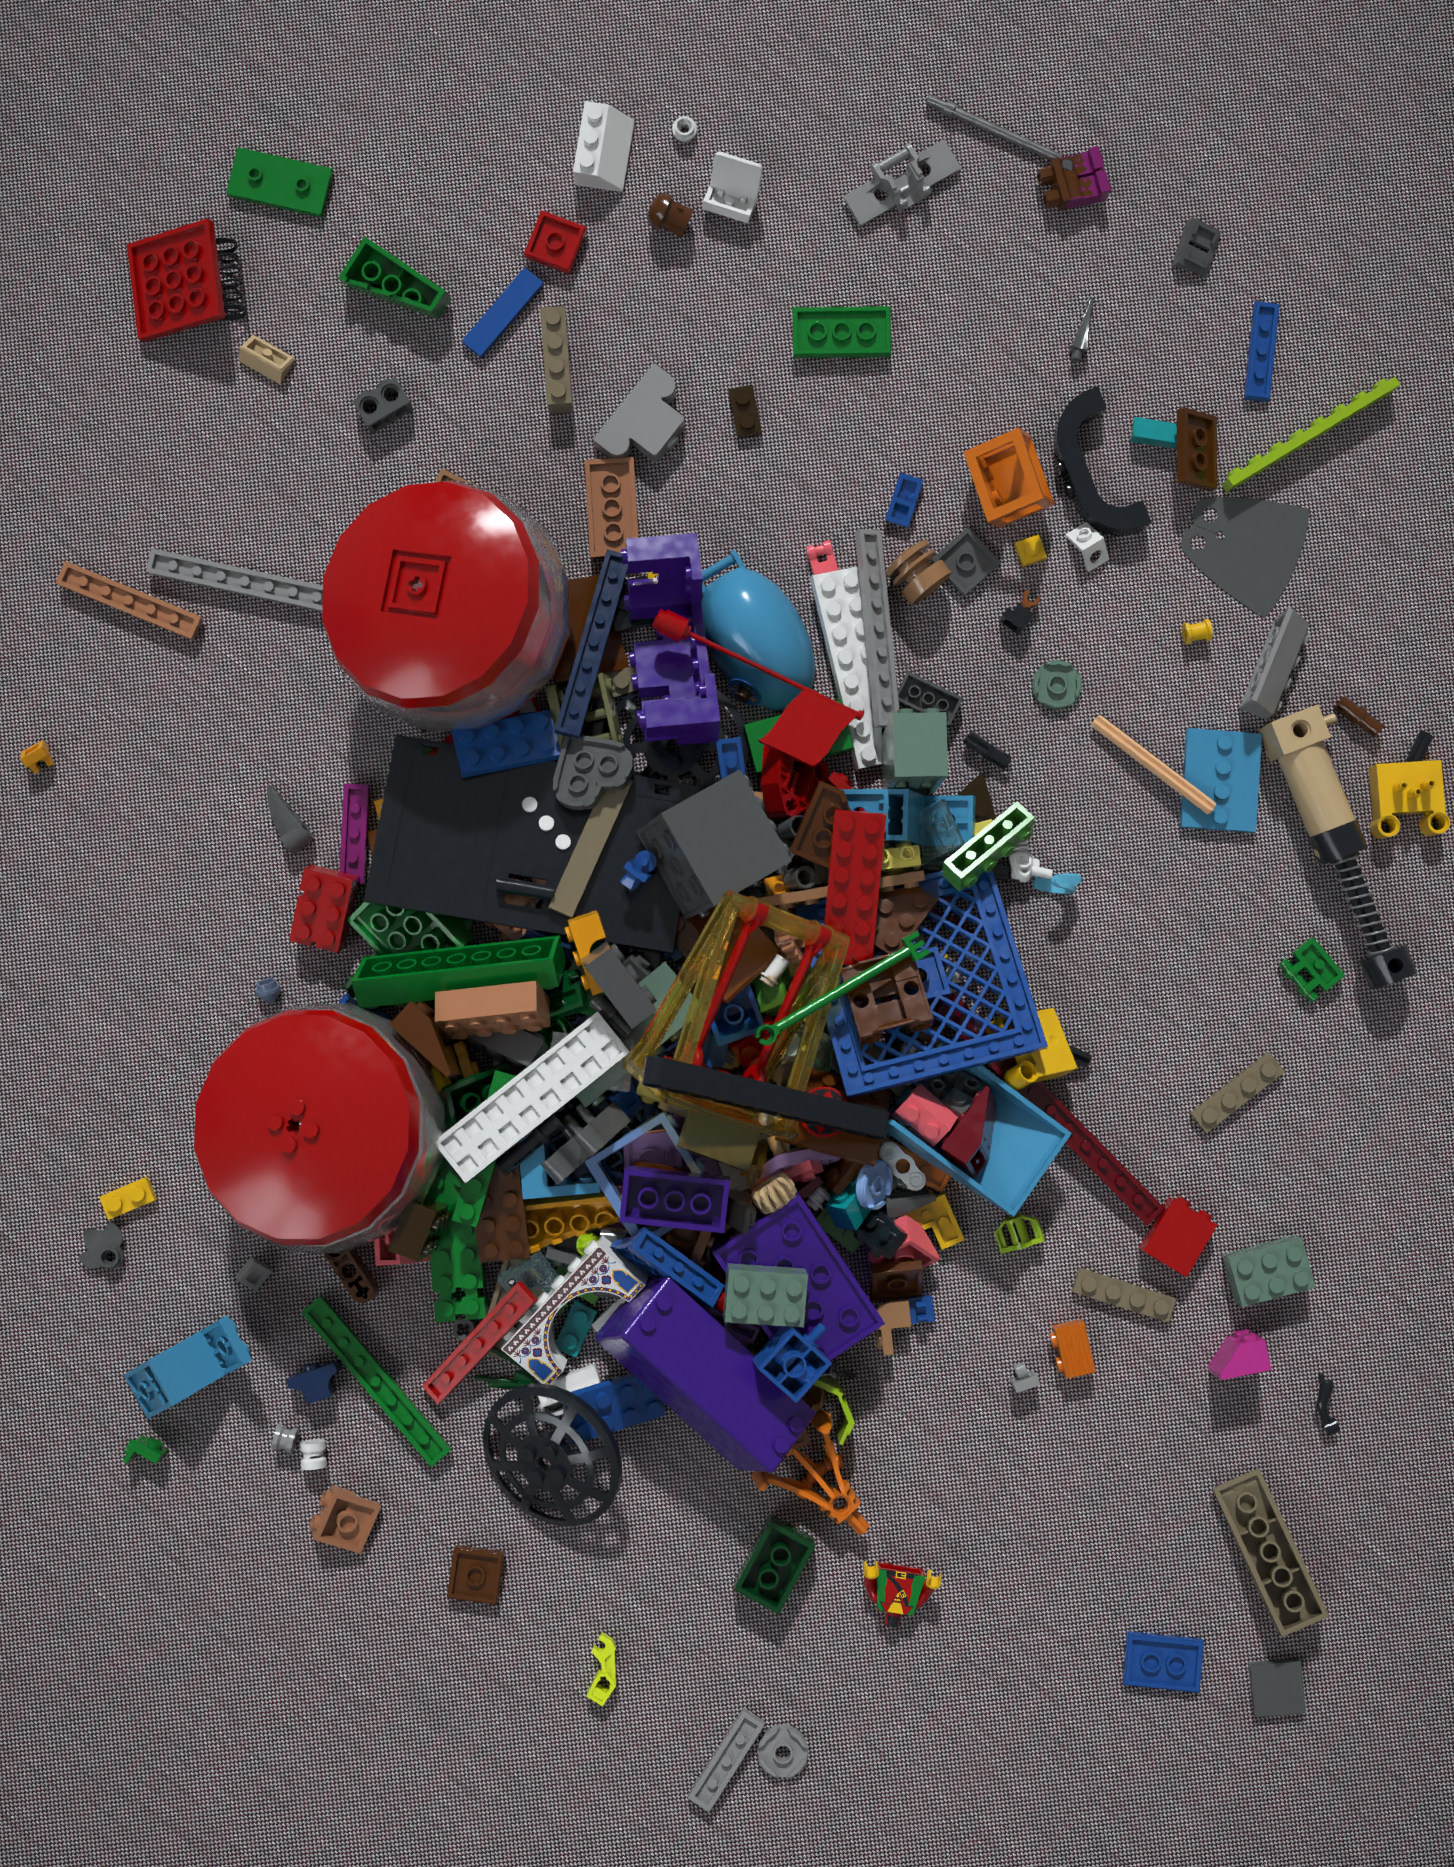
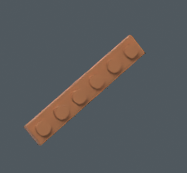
M67 561L64 562L56 580V584L193 641L204 619L192 612Z

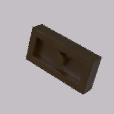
M753 384L728 389L737 439L762 435Z

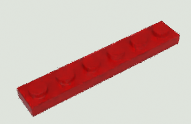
M522 1281L518 1282L422 1385L437 1405L441 1404L538 1301Z

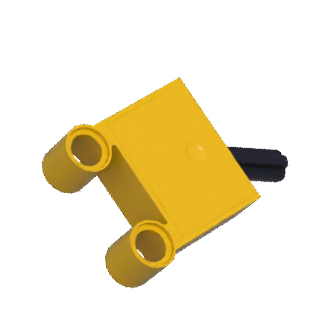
M1054 1008L1037 1011L1048 1045L1047 1049L1016 1056L1017 1065L1007 1070L1004 1074L1005 1083L1015 1091L1032 1083L1063 1077L1077 1069L1076 1064L1087 1067L1092 1060V1056L1089 1053L1068 1045ZM1000 1016L991 1023L1002 1029L1007 1019ZM1012 1022L1008 1026L1007 1030L1013 1029ZM986 1028L987 1035L995 1033L992 1030Z

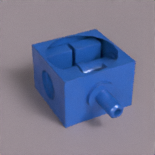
M819 1323L807 1335L804 1332L802 1334L796 1327L782 1326L752 1360L767 1378L797 1403L832 1364L816 1344L827 1331V1328Z

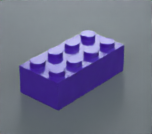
M626 1165L619 1222L724 1233L730 1176Z

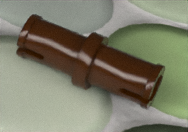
M1345 695L1334 707V709H1337L1349 718L1351 724L1354 726L1357 724L1372 735L1373 738L1385 726L1369 715L1366 708L1363 707L1361 709L1346 698Z

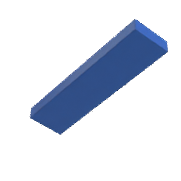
M524 267L465 336L462 343L482 359L543 288L544 283Z
M1257 301L1253 304L1243 400L1268 402L1270 400L1280 304Z

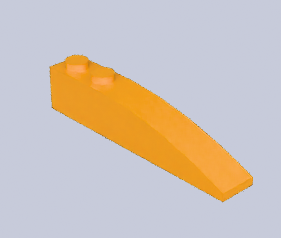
M603 1191L600 1193L525 1199L531 1253L540 1251L541 1248L551 1244L562 1243L567 1238L586 1234L589 1230L600 1229L602 1226L617 1223L620 1219Z

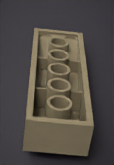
M1257 1468L1213 1487V1492L1276 1632L1281 1637H1284L1330 1617L1260 1469Z

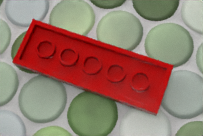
M835 809L824 928L832 930L829 943L822 949L821 963L854 965L859 961L873 958L887 815L885 813Z

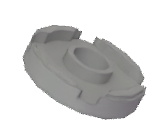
M785 1724L775 1725L766 1730L759 1739L757 1749L759 1763L764 1771L772 1777L792 1778L800 1773L806 1765L808 1758L807 1742L802 1733L795 1727ZM780 1746H786L789 1748L790 1753L782 1758L777 1756L776 1749Z

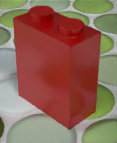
M1180 1196L1176 1199L1168 1197L1163 1205L1165 1209L1155 1218L1138 1248L1187 1277L1215 1231L1217 1224L1211 1221L1213 1216L1199 1209L1198 1212H1195L1189 1208L1191 1203Z

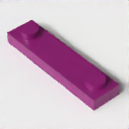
M344 783L339 871L360 876L359 884H365L370 785Z

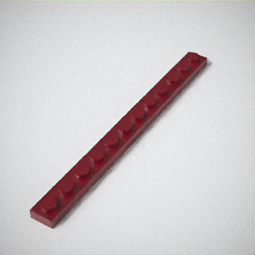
M953 993L948 999L955 1002L957 995ZM960 1000L958 1005L970 1011L963 1001ZM942 1004L936 1011L946 1017L950 1007ZM954 1010L949 1020L962 1026L966 1016ZM970 1019L965 1029L978 1035L982 1025ZM986 1030L984 1031L982 1036L987 1035ZM961 1034V1037H962L965 1041H966V1040H970V1038H968V1037H966L965 1035ZM1015 1057L988 1064L1004 1080L1005 1072L1016 1066L1017 1062ZM1042 1082L1029 1084L1017 1091L1072 1133L1065 1143L1145 1225L1148 1226L1165 1209Z

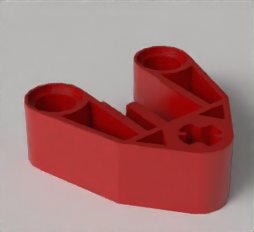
M764 745L761 788L768 815L773 819L796 816L806 810L819 780L826 783L829 777V768L825 762L820 761L814 767L802 763L797 767L796 771H792L795 759Z

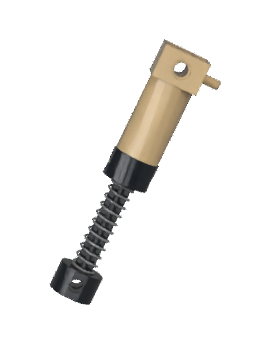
M1317 704L1273 721L1257 731L1262 734V743L1270 762L1279 761L1319 866L1329 863L1337 867L1334 872H1339L1340 878L1338 881L1344 884L1341 890L1346 891L1348 894L1345 899L1350 900L1351 905L1349 908L1354 909L1355 914L1352 917L1358 919L1356 926L1361 927L1362 932L1360 936H1365L1366 941L1364 945L1369 946L1370 949L1367 952L1369 955L1359 960V963L1370 989H1375L1416 974L1417 971L1406 944L1390 945L1389 942L1392 939L1387 938L1386 932H1388V929L1384 930L1382 925L1385 921L1379 918L1381 911H1376L1375 908L1378 902L1372 901L1371 896L1374 893H1369L1367 887L1370 884L1365 883L1364 878L1366 875H1362L1360 871L1363 866L1358 865L1356 861L1359 858L1357 855L1359 851L1368 848L1358 821L1357 819L1355 820L1324 743V740L1331 737L1327 726L1336 723L1337 717L1333 713L1323 717Z

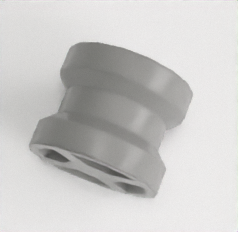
M279 1424L272 1439L271 1449L276 1451L283 1449L286 1453L292 1454L297 1444L299 1429H286L284 1425Z

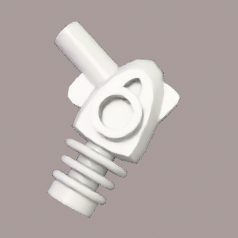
M1019 842L1011 855H1009L1011 879H1018L1024 883L1029 881L1031 876L1051 879L1053 870L1039 867V859L1033 858L1032 853L1028 852L1030 850V847L1027 846L1028 843Z

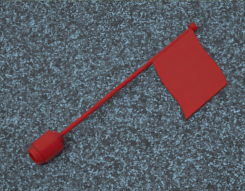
M662 609L658 611L652 628L657 629V633L678 643L681 639L686 640L687 636L802 690L787 705L773 728L763 738L758 740L759 743L810 767H814L827 755L841 731L854 718L859 721L862 719L864 711L853 710L690 632L692 626L688 625L689 619L668 609L666 611Z

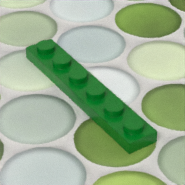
M495 1070L487 1099L516 1076ZM498 1158L468 1182H462L452 1221L478 1227Z

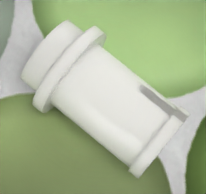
M779 954L775 955L776 957L766 971L761 972L762 977L760 980L771 988L779 984L777 982L790 964L789 961Z

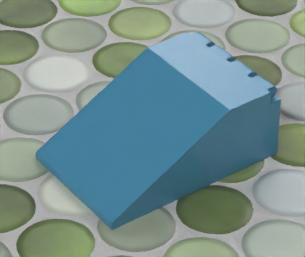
M941 1043V1044H938L935 1048L942 1047V1046H946V1045L943 1044V1043ZM982 1065L963 1070L987 1084L997 1104L989 1160L975 1179L948 1161L941 1148L944 1137L931 1148L895 1120L889 1118L888 1134L916 1155L1012 1217L1016 1215L1072 1134ZM928 1079L912 1082L911 1086L915 1088L919 1083L923 1085ZM906 1087L895 1104L898 1106L912 1090ZM892 1107L889 1113L891 1114L895 1108Z

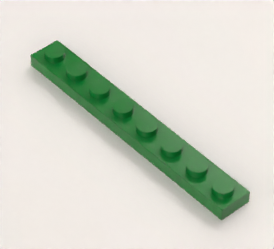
M323 1295L319 1296L301 1312L431 1467L452 1449Z

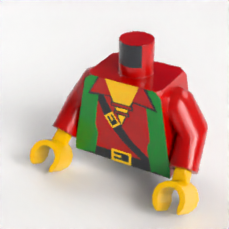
M863 1561V1585L869 1599L876 1603L877 1610L886 1612L884 1624L890 1627H899L901 1614L913 1615L915 1609H920L934 1590L941 1586L942 1573H939L937 1577H932V1570L930 1569L927 1570L925 1579L923 1569L875 1561L874 1566L869 1567L867 1562Z

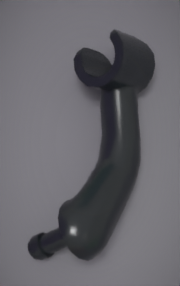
M1319 1374L1318 1379L1321 1381V1384L1319 1386L1316 1407L1322 1421L1321 1425L1326 1430L1327 1435L1330 1436L1340 1432L1337 1420L1334 1417L1330 1419L1328 1413V1402L1334 1389V1383L1332 1380H1326L1323 1374Z

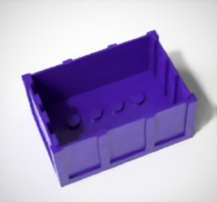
M798 1191L794 1199L790 1200L782 1209L780 1208L770 1214H764L758 1209L731 1227L725 1234L716 1235L711 1250L725 1273L727 1263L806 1269L808 1283L804 1328H796L802 1334L804 1332L809 1335L819 1323L823 1324L827 1331L816 1344L830 1361L885 1324L876 1307L869 1300L850 1268L843 1261ZM761 1325L770 1339L782 1327Z

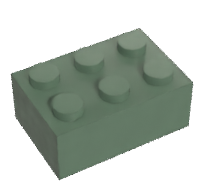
M1291 1235L1221 1254L1234 1303L1241 1307L1316 1288L1301 1237Z
M727 1263L723 1307L724 1322L804 1328L808 1283L806 1269Z

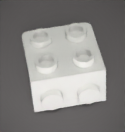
M717 152L714 157L710 186L703 200L702 209L737 221L749 223L757 203L763 170L762 165L724 152Z

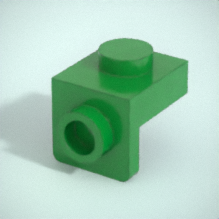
M141 1435L135 1440L131 1439L123 1452L126 1456L122 1462L128 1464L139 1454L157 1464L165 1457L168 1449L163 1447L161 1441Z

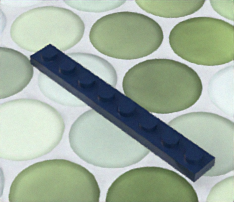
M608 549L606 551L556 723L555 734L580 739L628 572L627 564H622L620 552Z

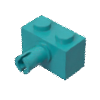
M859 1172L839 1196L831 1190L828 1192L830 1200L826 1201L827 1204L825 1206L835 1226L838 1228L856 1231L871 1211L863 1208L857 1200L856 1183Z

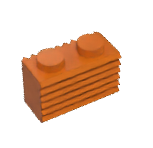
M1079 1319L1052 1325L1053 1332L1049 1333L1052 1347H1057L1059 1357L1055 1358L1058 1373L1062 1372L1066 1379L1095 1373L1096 1370L1085 1322Z

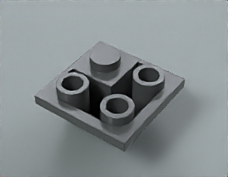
M963 1070L929 1078L923 1084L930 1093L958 1118L972 1106V1100L977 1092H982L988 1086ZM957 1120L950 1129L951 1131H953L955 1127L958 1125Z

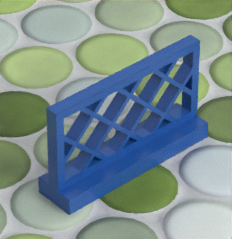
M646 1227L640 1228L636 1236L614 1240L610 1248L651 1278L669 1277L696 1303L700 1302L707 1308H713L725 1286Z

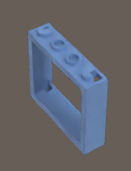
M665 1110L584 1161L619 1218L622 1196L600 1161L660 1123L674 1145L677 1146L680 1134L676 1128L679 1124L672 1113L667 1115ZM676 1147L692 1173L704 1174L703 1172L707 1169L699 1157L694 1158L690 1151ZM622 1222L631 1237L636 1236L641 1228L639 1224ZM659 1226L652 1232L661 1237L673 1228Z

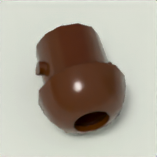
M657 195L649 208L648 222L657 231L659 228H662L679 237H683L693 210L671 200L673 195Z

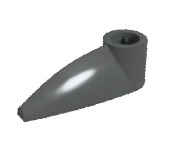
M269 785L267 788V798L272 820L281 836L280 839L293 854H296L311 842L314 836L272 785Z

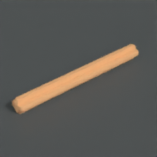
M1097 716L1092 722L1094 729L1203 812L1210 814L1217 805L1216 802L1103 716Z

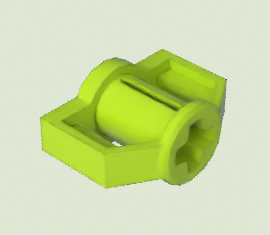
M1024 1214L1005 1218L994 1232L1001 1254L1021 1250L1045 1241L1038 1218ZM1023 1219L1030 1221L1035 1238H1029ZM1004 1224L1007 1225L1013 1242L1011 1245L1006 1243L1002 1231Z

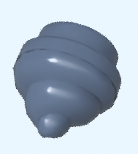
M267 978L257 982L255 990L257 997L273 1005L280 994V984L276 982L275 978Z

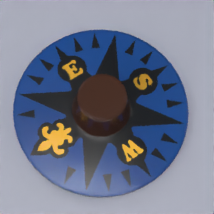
M741 679L729 681V692L738 701L751 706L758 705L761 702V694L752 684Z

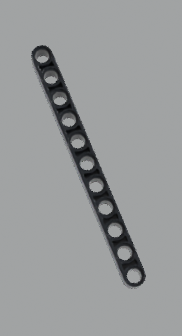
M646 1056L642 1085L871 1139H887L889 1112L664 1057Z

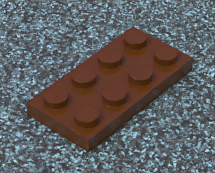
M520 1165L513 1169L508 1176H505L498 1169V1166H495L478 1227H475L480 1263L531 1258L526 1207L522 1195Z

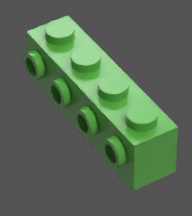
M1015 802L943 862L942 876L959 892L965 887H972L983 872H990L1001 857H1008L1019 842H1025L1032 836L1035 817L1019 802Z

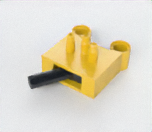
M1425 731L1418 733L1405 762L1375 764L1368 767L1373 819L1370 824V832L1373 837L1385 839L1395 836L1399 832L1400 822L1393 815L1425 813V816L1419 822V828L1426 836L1444 833L1450 827V819L1445 809L1441 760L1422 761L1433 739L1430 733ZM1432 818L1438 822L1437 830L1431 826ZM1382 821L1388 824V833L1383 832L1381 829Z

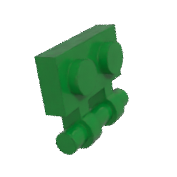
M1313 937L1307 939L1291 953L1297 960L1296 963L1292 965L1287 958L1279 963V966L1284 970L1283 974L1285 977L1291 979L1299 988L1297 991L1301 996H1306L1310 1002L1315 1001L1319 997L1313 990L1315 987L1319 986L1323 992L1327 991L1345 976ZM1303 968L1312 977L1308 982L1299 974V971Z

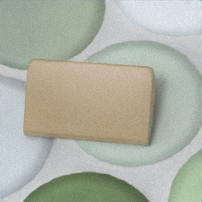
M252 335L239 348V361L278 384L284 380L295 362L294 357L255 335Z

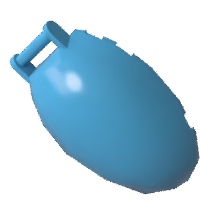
M732 550L729 556L703 570L701 605L705 638L812 689L816 666L811 639L796 607L783 591L759 572L747 569L735 550ZM733 564L737 565L738 568L722 575L705 587L704 581ZM706 645L713 662L728 681L741 679L752 684L759 691L762 698L758 704L759 706L777 712L784 711L787 705L802 692V690Z

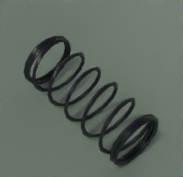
M224 237L216 238V244L228 242L235 245L230 249L217 250L218 257L227 255L237 256L235 259H218V261L232 262L239 259V256L233 253L238 248L235 240ZM224 266L219 268V270L227 268L238 269V271L236 272H220V274L225 275L237 274L241 271V269L237 266ZM226 279L222 280L221 283L228 281H238L240 283L236 285L221 284V286L238 287L242 285L243 282L239 279ZM227 292L222 294L223 296L229 294L242 295L236 298L223 297V299L225 300H238L245 296L241 292ZM236 304L224 305L225 312L243 313L235 316H225V318L220 320L234 321L242 319L247 314L246 307Z

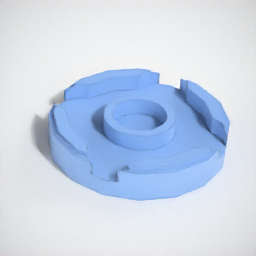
M876 1159L874 1167L863 1165L859 1172L856 1183V1196L859 1204L865 1209H880L886 1203L884 1201L886 1195L889 1196L892 1191V1170L886 1165L887 1162L884 1160Z

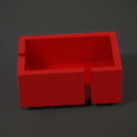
M316 865L304 868L299 889L304 892L298 895L289 941L307 946L317 943L316 948L335 953L343 950L346 946L350 927L347 919L353 913L360 876Z

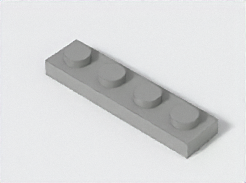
M744 1707L742 1708L688 1793V1799L710 1812L764 1727V1720Z

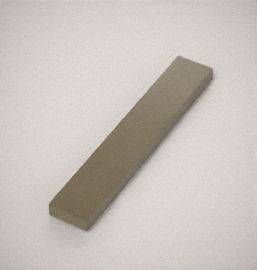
M630 779L627 782V786L622 790L603 791L600 799L597 801V805L591 811L549 905L550 910L573 918L633 780Z

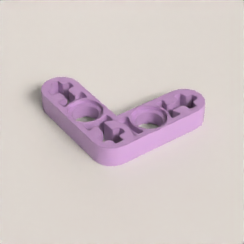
M810 1149L783 1153L773 1157L751 1174L750 1177L753 1184L758 1180L799 1165L807 1160L821 1161L822 1165H827L841 1158Z

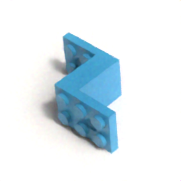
M841 789L845 792L847 802L852 811L863 808L865 812L887 814L884 841L896 845L910 842L912 846L962 847L975 836L976 796L974 795L924 796L910 789ZM953 814L955 824L951 828H946L943 820L945 816Z
M530 1131L527 1135L518 1141V1144L522 1142L524 1139H526L532 1133V1131ZM550 1143L539 1147L520 1164L523 1199L600 1193L602 1191L592 1174L582 1175L579 1180H572V1176H567L558 1185L555 1181L553 1182V1179L541 1166L551 1156Z
M226 1315L123 1376L146 1418L149 1419L224 1375L247 1364L252 1359L249 1347L246 1343L242 1342L238 1335V1328L235 1322Z

